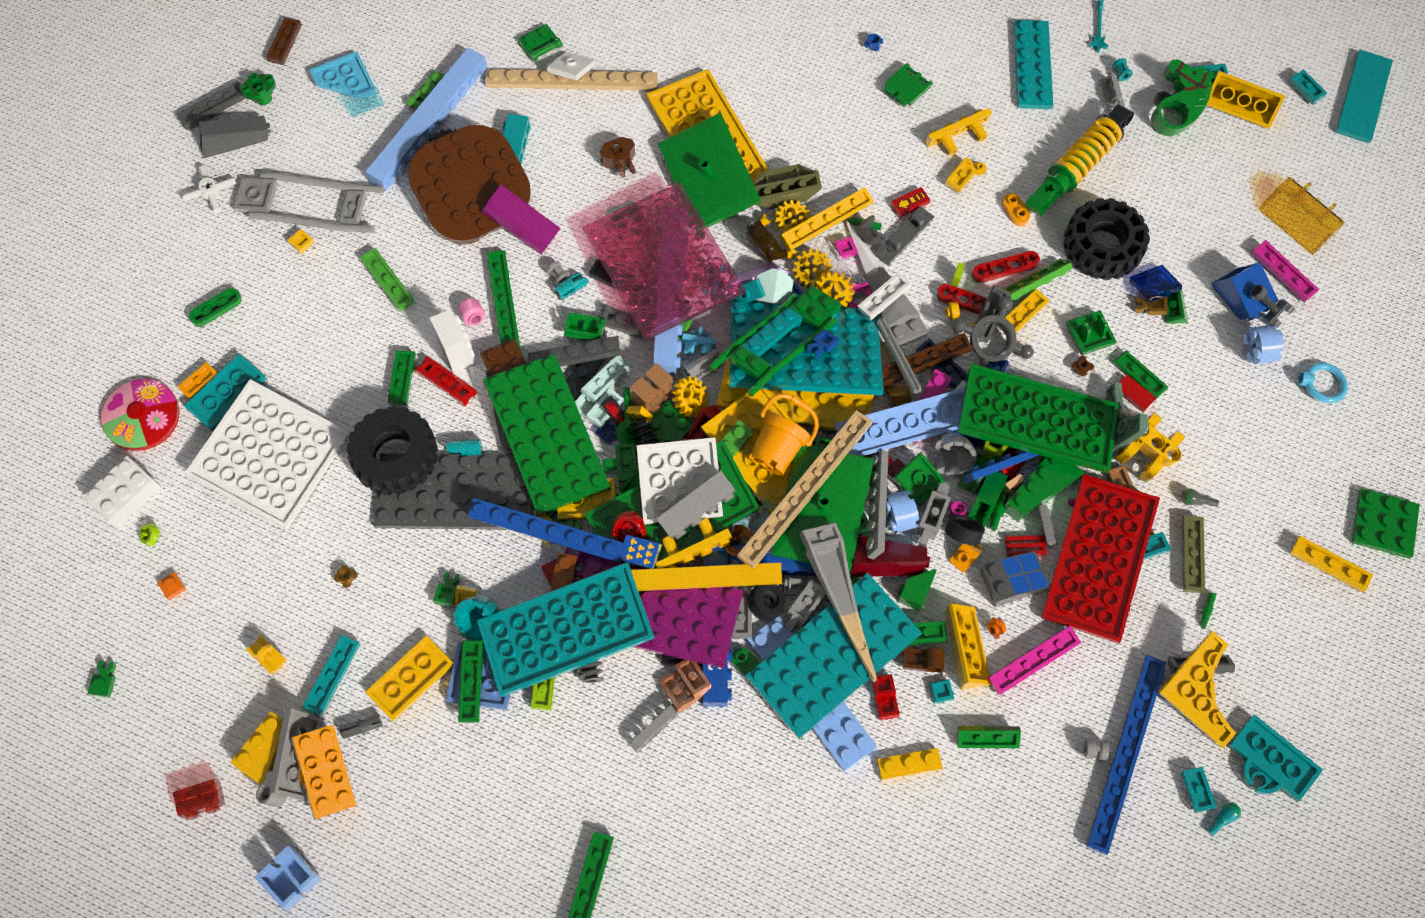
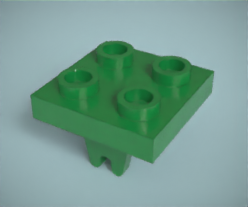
M1101 310L1067 321L1066 323L1081 356L1115 345L1117 342Z

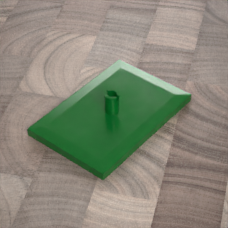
M721 112L658 143L697 233L762 202Z
M806 445L800 448L794 457L786 495L822 453L823 448L808 447ZM847 454L775 542L772 556L811 564L806 556L807 551L799 534L803 530L836 523L844 540L850 573L874 459Z

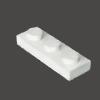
M897 272L858 305V310L871 321L911 287V283Z

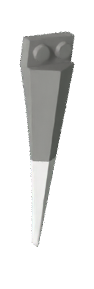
M847 221L846 226L857 248L868 283L872 291L875 292L891 276ZM904 293L879 313L880 317L887 321L899 346L928 334L920 314Z

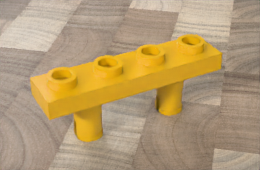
M989 108L985 110L979 109L969 117L964 116L954 124L950 122L940 130L935 129L931 131L925 143L928 148L942 143L948 155H953L958 151V148L952 137L969 129H972L979 142L988 137L982 124L989 120L992 112Z
M705 518L698 524L704 539L684 550L679 551L674 538L671 539L670 536L663 538L662 542L669 556L656 562L658 569L676 568V566L682 563L683 565L689 564L699 555L706 556L710 554L712 549L717 546L720 548L730 544V540L734 538L728 528L715 533L709 519Z

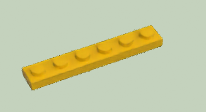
M864 187L781 234L779 237L788 252L870 206L874 201Z

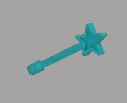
M1103 0L1097 1V36L1093 35V42L1089 44V47L1096 48L1097 53L1100 52L1101 48L1108 49L1109 46L1104 42L1106 36L1101 37Z

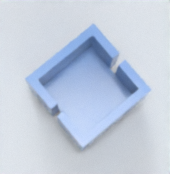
M287 846L273 859L275 863L281 865L279 868L269 863L254 878L282 909L289 911L304 897L301 893H308L322 878L295 848Z

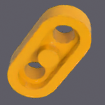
M1007 194L1002 202L1007 215L1013 224L1017 226L1026 225L1030 218V212L1025 208V204L1017 194Z

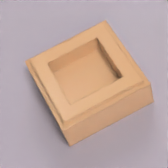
M1019 474L1007 482L1002 492L1009 495L1020 488L1024 482L1022 475Z

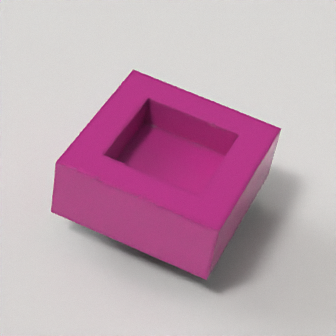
M852 237L834 241V247L840 260L857 255L858 251Z

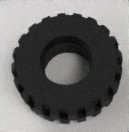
M1100 198L1094 202L1093 200L1086 202L1084 206H1080L1075 211L1065 230L1063 245L1067 249L1065 253L1068 259H1071L1074 267H1078L1083 274L1091 275L1095 279H1119L1124 274L1129 275L1132 273L1134 268H1137L1143 259L1150 242L1149 228L1144 223L1145 219L1143 216L1139 215L1133 206L1130 207L1126 202L1116 201L1113 198L1105 200ZM1099 230L1110 232L1118 238L1121 246L1116 248L1102 246L1093 238L1092 232Z
M395 406L387 407L388 409H377L374 413L365 415L361 422H357L354 426V432H351L348 437L350 443L346 446L347 459L356 477L365 487H369L371 491L376 493L382 491L383 495H392V493L399 495L404 494V491L409 489L410 491L416 489L418 484H423L427 480L428 474H432L435 469L433 464H436L438 460V445L433 431L425 418H421L420 414L415 411L410 412L408 408L400 407L398 409ZM402 439L410 443L408 451L399 460L381 462L376 459L379 448L390 440Z

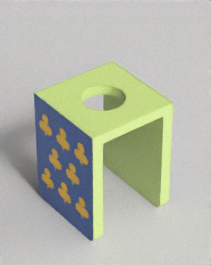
M626 535L620 560L656 569V562H658L662 545Z

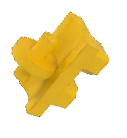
M262 636L258 637L257 641L246 649L271 675L278 671L287 661Z

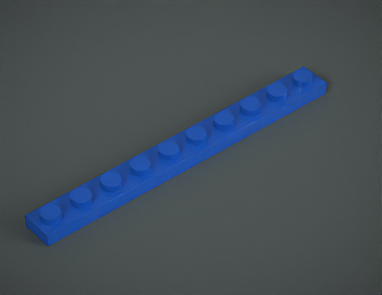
M1149 655L1145 656L1086 844V848L1103 855H1108L1167 664V662Z

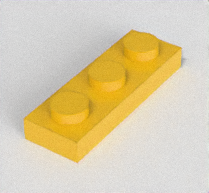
M1035 289L1005 318L1010 321L1015 332L1018 333L1048 305L1050 300Z
M938 748L877 759L881 781L943 769Z

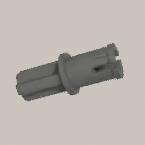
M378 714L368 719H358V722L341 727L340 734L343 739L361 733L365 735L367 731L383 727L382 721H380L381 717Z

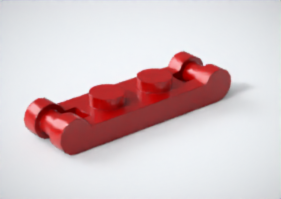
M428 356L422 359L423 362L420 366L417 365L414 368V371L419 376L451 396L463 407H466L469 404L470 398L475 397L478 393L469 384ZM462 390L466 391L463 396L459 394Z

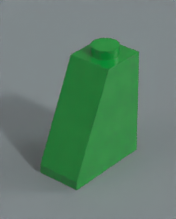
M998 471L986 476L968 517L981 523L984 528L1008 477Z

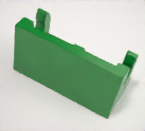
M569 312V316L566 318L564 336L589 341L603 339L606 318Z

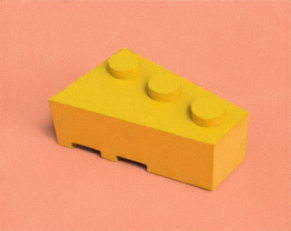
M270 711L230 762L259 785L265 783L267 772H273L283 719Z

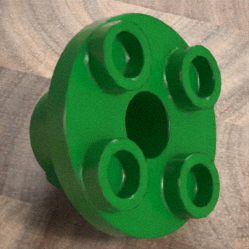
M252 73L242 84L240 90L245 98L256 100L255 103L259 105H267L272 101V92L276 87V82L271 74L258 75L257 73Z

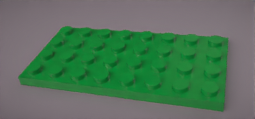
M555 354L483 379L537 516L610 490V484Z
M971 363L957 433L1108 473L1111 468L1119 404Z
M724 440L716 444L718 468L736 492L733 493L735 497L727 503L722 501L723 517L708 518L715 533L760 510ZM640 485L585 513L596 535L618 541L617 537H613L611 533L615 519L622 512L635 511L643 519ZM660 523L645 524L647 533L645 540L662 545L658 561L667 558L669 555L662 539L669 535ZM690 525L685 529L686 533L679 539L674 537L679 551L704 539L699 525L695 527Z

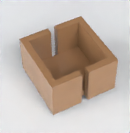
M657 363L644 374L652 382L651 384L641 377L629 388L631 404L633 406H643L652 415L659 410L660 404L667 402L673 396V377Z

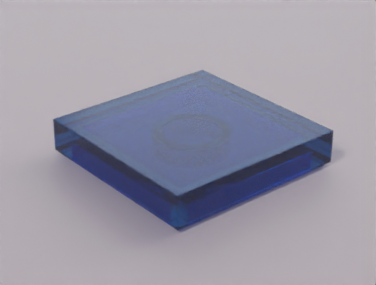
M1162 264L1130 277V283L1149 303L1182 290V284Z

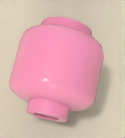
M465 299L458 307V313L467 325H478L484 319L485 310L477 299Z

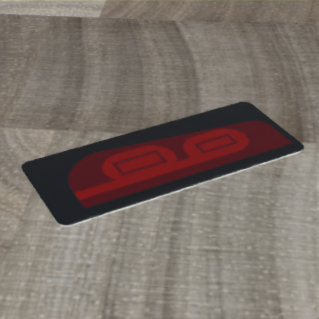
M610 395L601 403V406L618 426L624 421V411L613 396Z

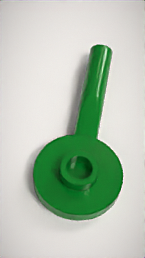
M630 387L623 388L624 421L617 426L615 434L621 444L634 443L636 445L639 441H635L633 437L637 433H631L635 426H629L634 421L626 413L627 408L631 406Z

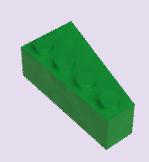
M1046 457L1004 507L1005 513L1017 522L1021 521L1037 510L1039 505L1047 503L1057 494L1078 482L1085 472L1074 464Z

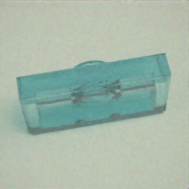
M378 88L345 101L352 117L385 105Z

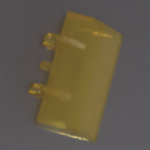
M1289 176L1258 209L1314 255L1339 232L1346 222L1333 213V210L1337 207L1336 203L1327 208L1320 202L1321 199L1319 197L1315 198L1307 191L1312 186L1311 182L1302 187Z

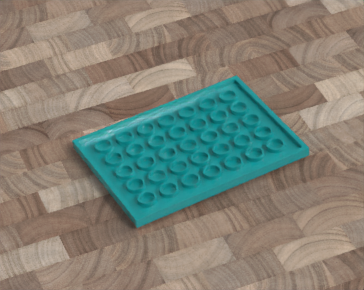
M731 301L730 344L782 304L753 302L745 304L744 302ZM841 307L832 316L836 318L837 322L828 330V332L839 338V344L828 353L822 351L821 356L817 359L814 358L816 351H811L808 354L807 349H805L779 370L761 389L883 395L879 327L876 323L878 315L870 321L856 308ZM801 321L762 354L760 358L768 362L772 367L817 330ZM730 363L729 387L751 388L757 382L756 379Z

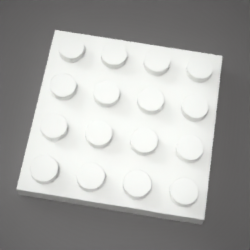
M716 438L637 445L644 523H659L657 520L659 516L719 472ZM722 502L717 505L718 510L711 515L706 513L701 519L723 517Z

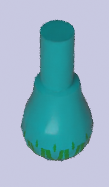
M1227 802L1223 805L1217 820L1207 830L1211 836L1214 837L1223 826H1227L1229 823L1240 818L1241 808L1238 804Z

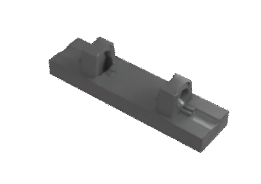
M920 206L875 252V256L889 266L934 220L935 216Z

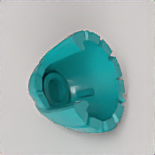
M469 597L460 602L455 608L454 624L456 628H459V633L463 637L466 636V639L483 640L477 620L500 612L497 603L488 597Z

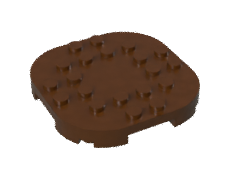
M470 125L460 128L421 147L410 162L409 182L411 190L425 213L431 228L446 241L449 240L460 245L478 242L480 238L503 228L482 213L484 207L500 185L507 188L529 205L531 189L528 177L508 140L491 127Z

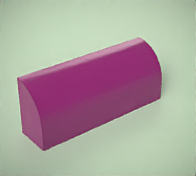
M502 185L499 186L482 211V213L540 255L543 254L560 230L559 226Z

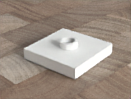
M565 52L547 66V72L577 81L595 66V60Z

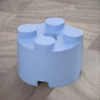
M1277 325L1251 327L1247 333L1243 334V342L1247 347L1246 359L1249 363L1262 364L1277 362L1282 359L1280 351L1284 350V339L1281 330H1276L1275 327Z
M909 490L887 495V519L885 525L887 530H892L895 534L919 527V524H916V521L919 520L917 507L914 499H909L908 497L911 494Z

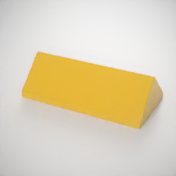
M1219 71L1212 83V91L1207 106L1270 129L1286 95Z
M949 604L944 613L960 689L991 685L987 679L990 673L975 607Z

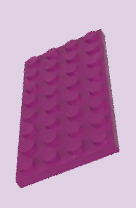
M589 555L582 580L624 563H617ZM630 565L631 570L648 569ZM732 587L639 591L655 638L633 648L724 669L744 593L743 590Z

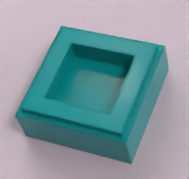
M949 679L929 683L934 704L955 699Z

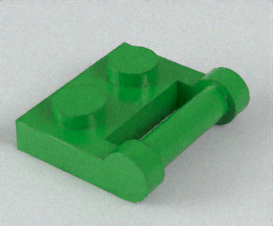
M547 23L518 38V43L533 62L538 60V57L563 46L560 38L554 34Z

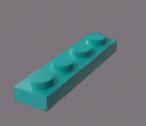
M787 307L742 346L760 357L802 321V315Z
M343 635L340 636L304 702L303 710L322 718L361 645L359 642Z

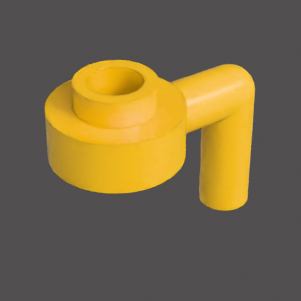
M949 302L948 306L945 307L946 317H949L952 322L956 318H960L958 302Z

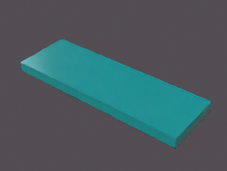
M1363 50L1358 51L1335 133L1370 144L1373 139L1393 63L1392 59Z

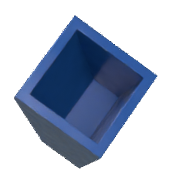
M1260 262L1238 267L1211 283L1215 291L1239 320L1248 319L1250 321L1259 317L1258 313L1270 310L1261 300L1255 301L1250 296L1251 289L1256 285H1262L1267 290V296L1274 303L1279 302Z

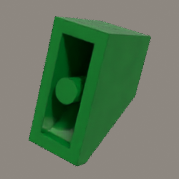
M932 569L907 579L906 584H901L897 595L900 596L898 602L921 611L937 571Z

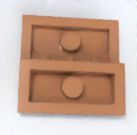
M683 660L674 666L675 671L659 680L660 685L678 713H681L698 701L712 687L698 664L688 660Z

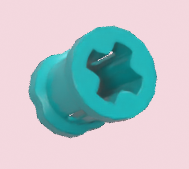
M1120 58L1112 64V68L1118 74L1119 81H1126L1132 77L1133 71L1128 68L1126 58Z

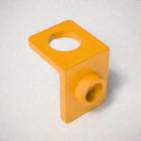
M962 544L949 561L964 573L985 549L980 544L976 545L977 548L973 545Z

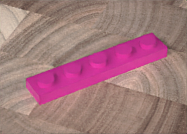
M1071 625L1067 626L996 671L987 679L996 694L1001 695L1079 645L1081 641Z

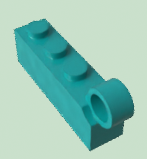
M508 114L507 120L503 122V136L508 140L522 165L531 128L529 116Z

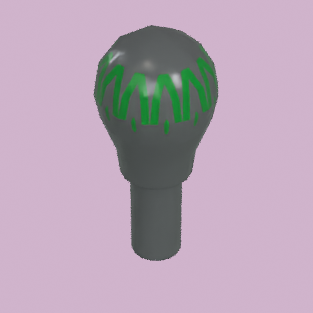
M1187 488L1181 493V500L1186 505L1205 504L1214 507L1219 505V500L1205 497V495L1194 489Z

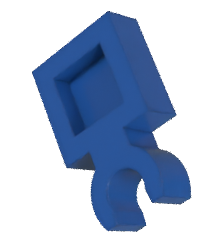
M824 329L808 345L807 353L816 351L814 358L817 359L821 356L822 351L828 353L838 345L839 338Z

